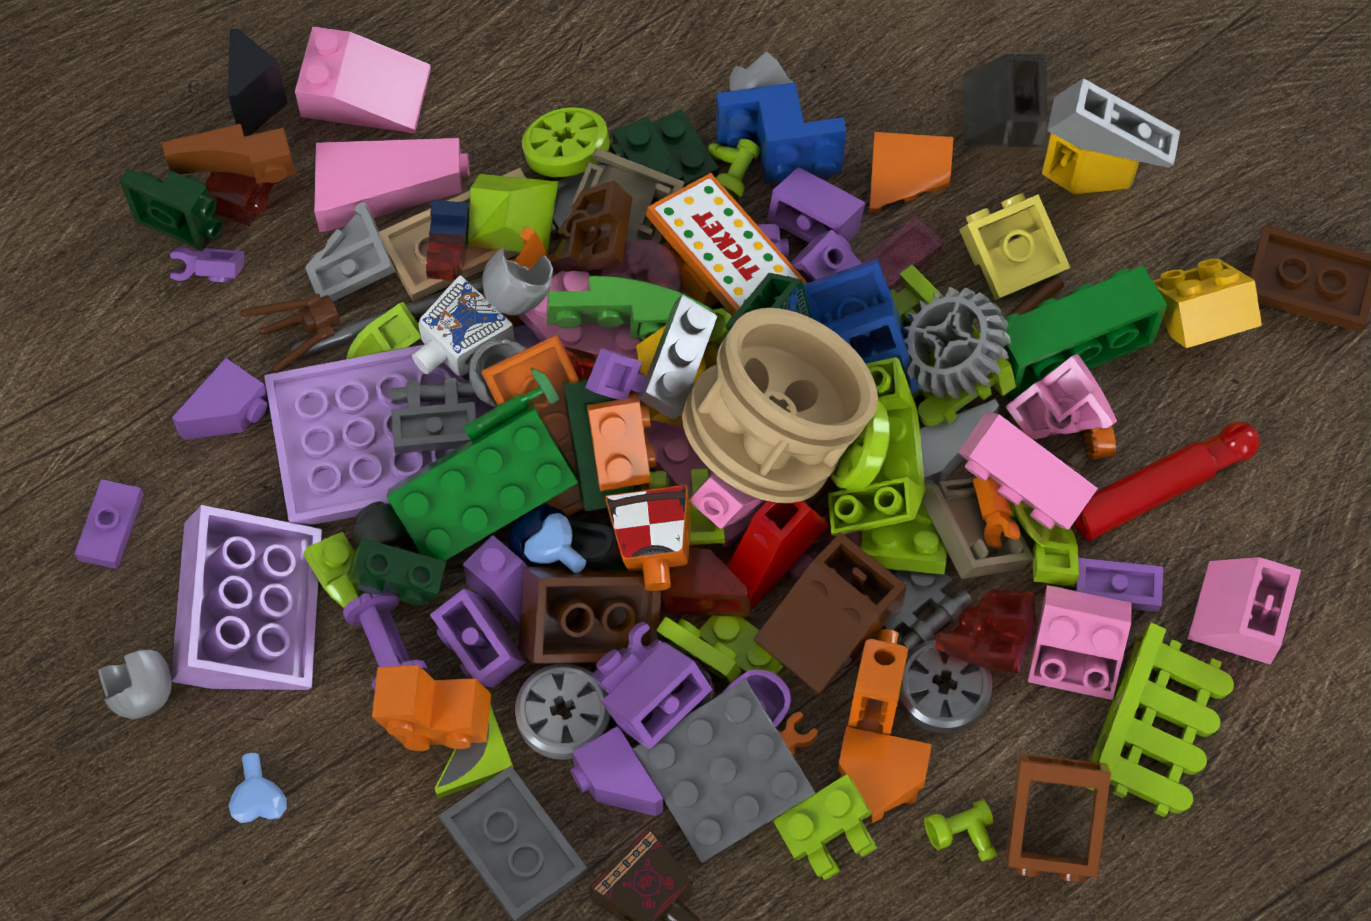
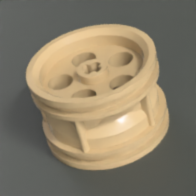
M761 308L745 313L735 322L720 345L717 365L704 371L691 389L682 412V423L693 450L704 464L723 481L743 493L762 500L777 503H794L812 497L821 489L827 478L836 468L845 450L858 438L864 427L873 417L877 408L878 395L873 376L863 359L834 331L820 322L797 312L779 308Z

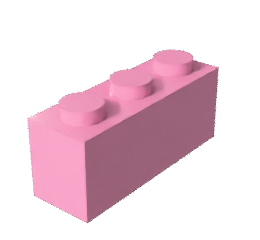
M986 411L957 452L968 461L964 466L968 471L983 481H986L988 477L992 478L1001 485L997 491L999 494L1017 506L1023 501L1033 509L1030 516L1050 530L1054 525L1069 530L1098 489L996 413Z

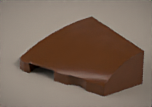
M613 180L580 192L573 204L572 213L563 221L557 232L563 238L554 255H545L551 261L554 272L597 270L623 263L632 197L617 182Z

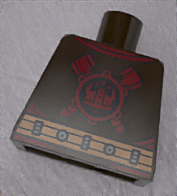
M649 827L589 887L591 900L621 921H700V918L684 905L693 894L692 881Z

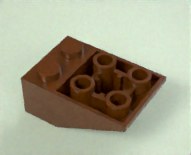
M840 532L812 561L755 636L754 642L816 694L820 695L864 648L865 641L872 639L903 606L907 585Z

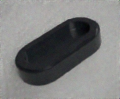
M568 518L572 530L571 548L586 560V568L602 569L611 565L617 559L620 549L616 535L610 527Z

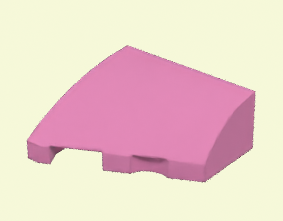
M1078 354L1070 357L1048 376L1034 383L1005 406L1022 431L1031 439L1045 438L1061 433H1077L1081 430L1099 427L1108 428L1117 422L1104 393Z

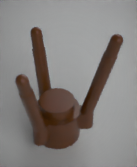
M318 293L305 299L241 310L240 315L242 317H250L300 309L298 310V315L260 328V334L266 335L302 323L307 333L312 331L316 333L273 365L272 371L274 373L291 364L320 341L334 336L332 328L340 325V319L329 295L320 297Z

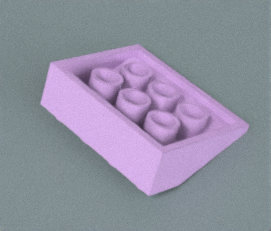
M201 505L184 523L171 672L172 682L210 689L309 690L312 688L318 578L303 554L306 547L321 541L322 529Z

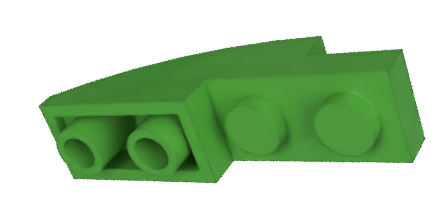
M589 276L587 291H548L546 307L547 325L575 328L581 324H599L602 327L613 328L621 324H629L630 338L645 340L666 325L674 302L684 294L656 284L633 279ZM686 296L687 298L706 308L710 312L712 311L711 308L707 307L701 302Z

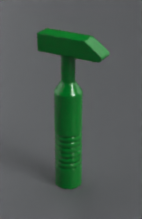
M532 367L530 370L540 386L527 394L515 395L495 407V409L463 426L470 440H475L487 431L525 410L531 400L543 393L550 404L560 400L545 373Z

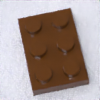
M1264 225L1249 277L1255 280L1258 303L1362 333L1371 305V254Z

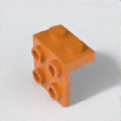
M631 390L627 399L587 405L600 491L651 483L649 468L656 467V458L653 443L649 442L647 429H643L651 427L648 405L638 399L640 395L638 392Z

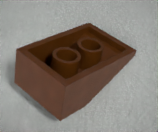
M567 566L524 567L519 651L533 663L598 662L604 655L614 649L617 651L622 647L626 649L629 645L631 629L641 622L648 624L650 627L641 637L642 646H648L652 641L658 639L659 636L656 630L660 622L662 590H646L643 573L584 568L581 572L574 573Z

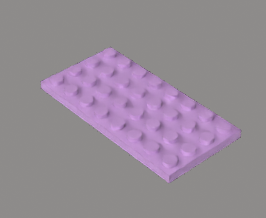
M526 325L513 327L515 342L525 348L541 342ZM419 345L264 375L289 523L310 526L356 517L363 508L376 501H382L384 504L390 503L386 497L388 488L455 450L445 449L395 454L391 409L408 408V403L392 404L391 388L406 387L407 382L419 381L420 385L444 383V379L457 378V382L470 381L469 373L458 376L444 362L429 374L423 373L412 359V355L424 346ZM476 394L475 397L459 398V403L475 402L477 418L495 409L494 406L480 400ZM445 400L422 402V406L445 404Z

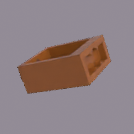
M1018 753L1005 855L1008 867L1015 868L1014 872L1017 874L1031 877L1041 876L1042 871L1059 873V878L1071 882H1085L1086 877L1098 878L1111 771L1107 763ZM1030 780L1094 788L1085 859L1021 851Z

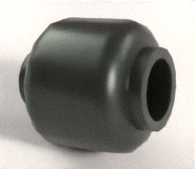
M376 501L363 508L356 515L353 536L358 545L363 538L411 552L410 547L414 541L390 503L384 504L382 501Z

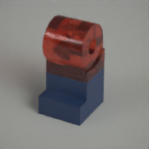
M432 200L426 275L428 279L456 280L463 274L466 257L469 204L468 202Z

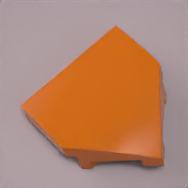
M846 726L837 770L841 777L848 774L853 779L873 813L867 819L874 823L883 818L884 812L902 803L912 804L916 802L918 791L924 788L932 744Z

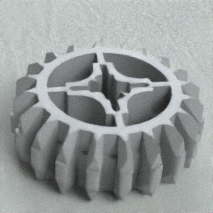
M949 287L945 297L940 293L933 292V302L930 304L919 300L922 310L918 314L908 313L912 324L911 326L901 327L906 337L904 342L908 348L907 352L912 360L906 371L910 379L917 376L918 387L924 392H932L936 397H941L942 399L947 393L952 398L959 399L963 389L968 394L975 395V385L979 382L982 385L989 386L988 374L990 372L1001 374L1000 367L996 364L997 361L1009 359L1007 351L1003 348L1011 343L1010 336L1005 332L1009 327L1006 319L1001 316L1000 308L995 303L990 302L986 295L980 292L975 294L966 287L961 293ZM974 319L980 322V339L973 337L974 329L972 328V323ZM929 346L935 349L934 358L936 362L934 368L930 367L928 361Z

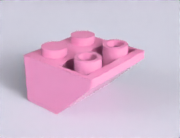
M1260 557L1209 561L1187 639L1271 665L1282 645L1301 570Z
M1047 585L1037 627L1028 682L1113 700L1131 626L1132 603Z

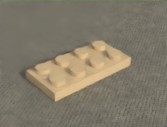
M521 168L503 175L506 177L526 178ZM471 190L448 201L468 202L470 211ZM431 208L379 231L396 273L412 302L450 286L460 275L465 279L483 271L487 262L498 250L468 247L467 245V250L446 253L438 248H432L429 235ZM554 224L552 225L551 239L557 236ZM504 250V256L506 259H509L520 253L516 251Z

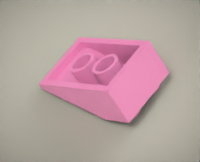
M312 26L295 89L300 116L303 118L415 134L431 66L428 63L355 33Z

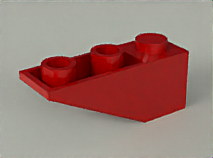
M804 500L794 503L766 501L753 516L715 592L741 617L745 618L829 526V523Z

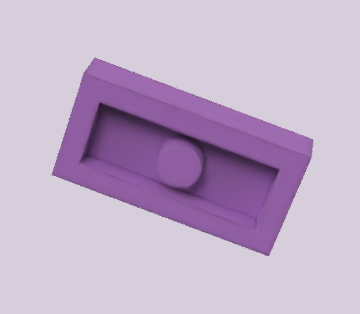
M101 479L74 553L78 561L118 569L144 496L141 488Z
M1078 558L1079 578L1075 591L1131 602V609L1160 611L1163 590L1162 566Z

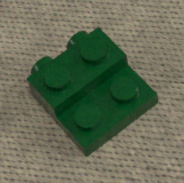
M682 109L654 122H650L646 116L612 132L613 144L609 146L610 153L684 182V187L709 173H712L715 178L719 175V167ZM654 197L651 205L656 203L660 199Z
M129 168L121 177L120 183L135 222L200 251L207 247L210 240H215L219 236L223 227V219L215 215L217 199L209 195L207 186L197 177L192 175L184 177L171 171L165 181L162 182L151 173L143 172L141 174Z
M362 538L352 557L348 572L350 574L349 581L358 583L357 588L362 591L382 594L383 590L399 594V599L405 603L423 606L425 602L432 603L437 597L446 561Z

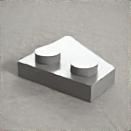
M364 201L354 208L356 214L342 231L337 229L327 240L326 247L322 251L317 252L305 266L315 293H319L320 297L329 295L333 302L396 272L370 209Z

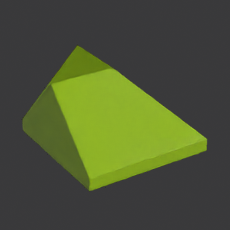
M479 174L471 186L468 247L495 250L504 248L505 251L521 252L524 242L520 234L528 226L537 233L548 253L558 192V181Z

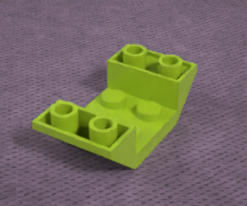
M897 357L866 364L876 384L878 400L885 406L889 418V446L880 472L865 489L857 491L840 487V491L828 493L831 534L837 536L840 532L847 534L914 520L925 494L918 410L900 360Z

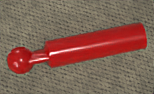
M1239 421L1230 423L1223 428L1221 433L1201 443L1194 441L1096 491L1073 524L1083 539L1088 542L1215 478L1217 471L1235 462L1250 460L1260 447L1259 434L1249 423Z

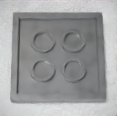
M746 679L683 717L650 750L642 744L633 748L701 863H704L815 794L814 789Z

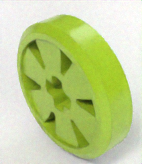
M577 107L562 108L544 114L526 129L522 138V148L527 164L535 172L548 177H568L583 173L589 162L595 165L598 164V162L592 159L594 150L598 148L608 152L610 146V138L604 119L592 110Z
M878 400L873 417L864 427L858 438L845 450L836 468L830 475L836 486L860 491L865 489L880 472L886 458L890 439L889 418L886 408L881 401Z

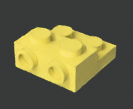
M1023 193L1001 202L1002 210L990 214L988 208L975 212L966 217L968 224L959 229L974 265L980 264L995 300L1071 268L1039 194L1025 199Z

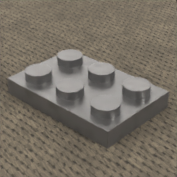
M509 766L438 815L441 824L512 921H522L588 874L586 865L512 766Z

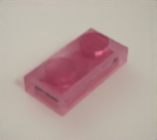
M914 216L860 262L865 263L878 258L889 289L892 290L902 283L900 278L902 271L911 265L918 270L942 250L943 240Z

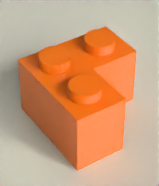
M419 665L378 667L372 718L383 726L387 733L393 735L409 750L426 751L430 749V745H445L453 749H467L471 747L472 743H487L491 693L476 678L434 680Z

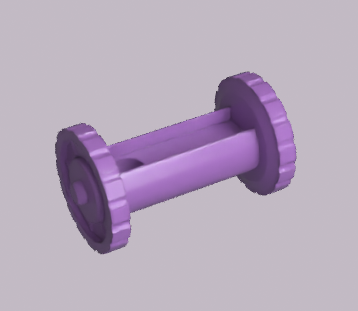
M383 590L382 594L367 592L356 597L346 605L343 610L346 622L350 625L362 624L379 667L419 665L424 671L429 672L424 661H410L390 613L399 605V598L396 593ZM376 677L372 681L374 691L376 686Z

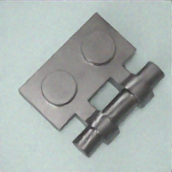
M457 378L444 379V383L420 385L419 381L407 382L406 387L391 388L392 404L408 403V408L391 409L395 454L456 449L470 441L463 426L477 419L475 402L459 403V398L475 397L471 382H457ZM445 400L444 405L422 406L424 401Z
M898 570L894 576L907 585L904 603L881 629L897 631L902 627L908 634L901 639L900 645L907 647L909 653L919 644L935 639L934 634L947 623L953 624L963 616L962 610L972 603V598L963 589L952 598L946 596L943 592L952 583L951 577L946 572L943 575ZM929 604L936 610L924 621L918 620L915 617L916 614Z

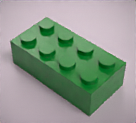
M1144 265L1133 270L1121 269L1112 274L1106 281L1096 285L1091 283L1084 284L1074 290L1071 295L1056 300L1051 298L1040 303L1035 310L1022 315L1014 313L1005 317L1009 327L1005 332L1010 336L1011 343L1003 348L1008 353L1009 359L1006 360L1011 364L1016 387L1006 394L1009 402H1012L1034 383L1044 379L1076 354L1080 356L1087 368L1091 370L1155 342L1167 304Z
M533 403L525 410L502 422L475 440L468 441L388 488L386 497L420 553L424 556L445 561L578 483V478Z

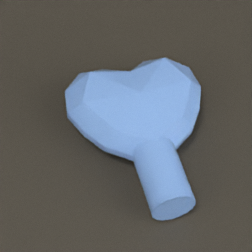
M560 513L548 515L542 522L539 532L532 535L525 543L524 554L531 562L550 564L560 560L574 573L581 572L586 565V560L571 548V526L568 518Z
M245 754L242 756L245 780L236 787L229 803L231 817L240 823L251 822L259 816L266 819L280 818L287 809V798L274 782L263 778L259 754Z

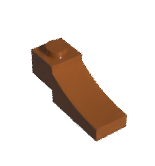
M241 124L162 142L170 172L173 171L180 175L198 172H229L254 177L257 184L264 182L275 183L286 177L296 175L284 127L244 137Z

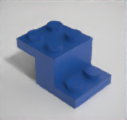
M795 83L716 93L717 144L737 148L740 139H747L757 144L761 148L759 158L764 183H781L798 167L819 178H827L834 174L842 173L846 139L844 118L804 123Z
M878 258L804 284L812 319L820 322L842 337L859 354L865 364L894 357L901 358L902 361L900 363L911 393L921 390L917 383L918 377L915 376L910 379L906 372L912 360L908 355V348L904 342L906 337L901 330V327H904Z

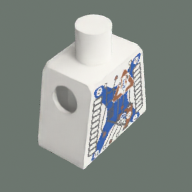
M460 275L420 318L418 325L421 340L425 345L412 355V359L425 374H429L444 362L456 375L463 376L470 371V361L474 352L480 349L481 345L486 344L487 341L502 338L515 342L513 324Z

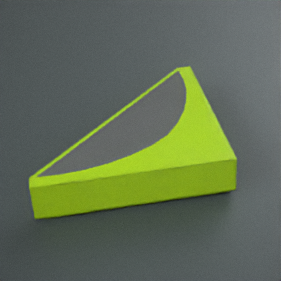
M491 704L487 743H472L470 748L454 749L434 788L438 799L487 782L509 766H512L514 769Z

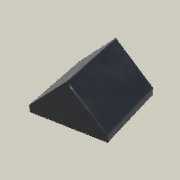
M230 29L228 98L236 125L241 124L245 137L252 135L287 104V99L277 60L239 29Z

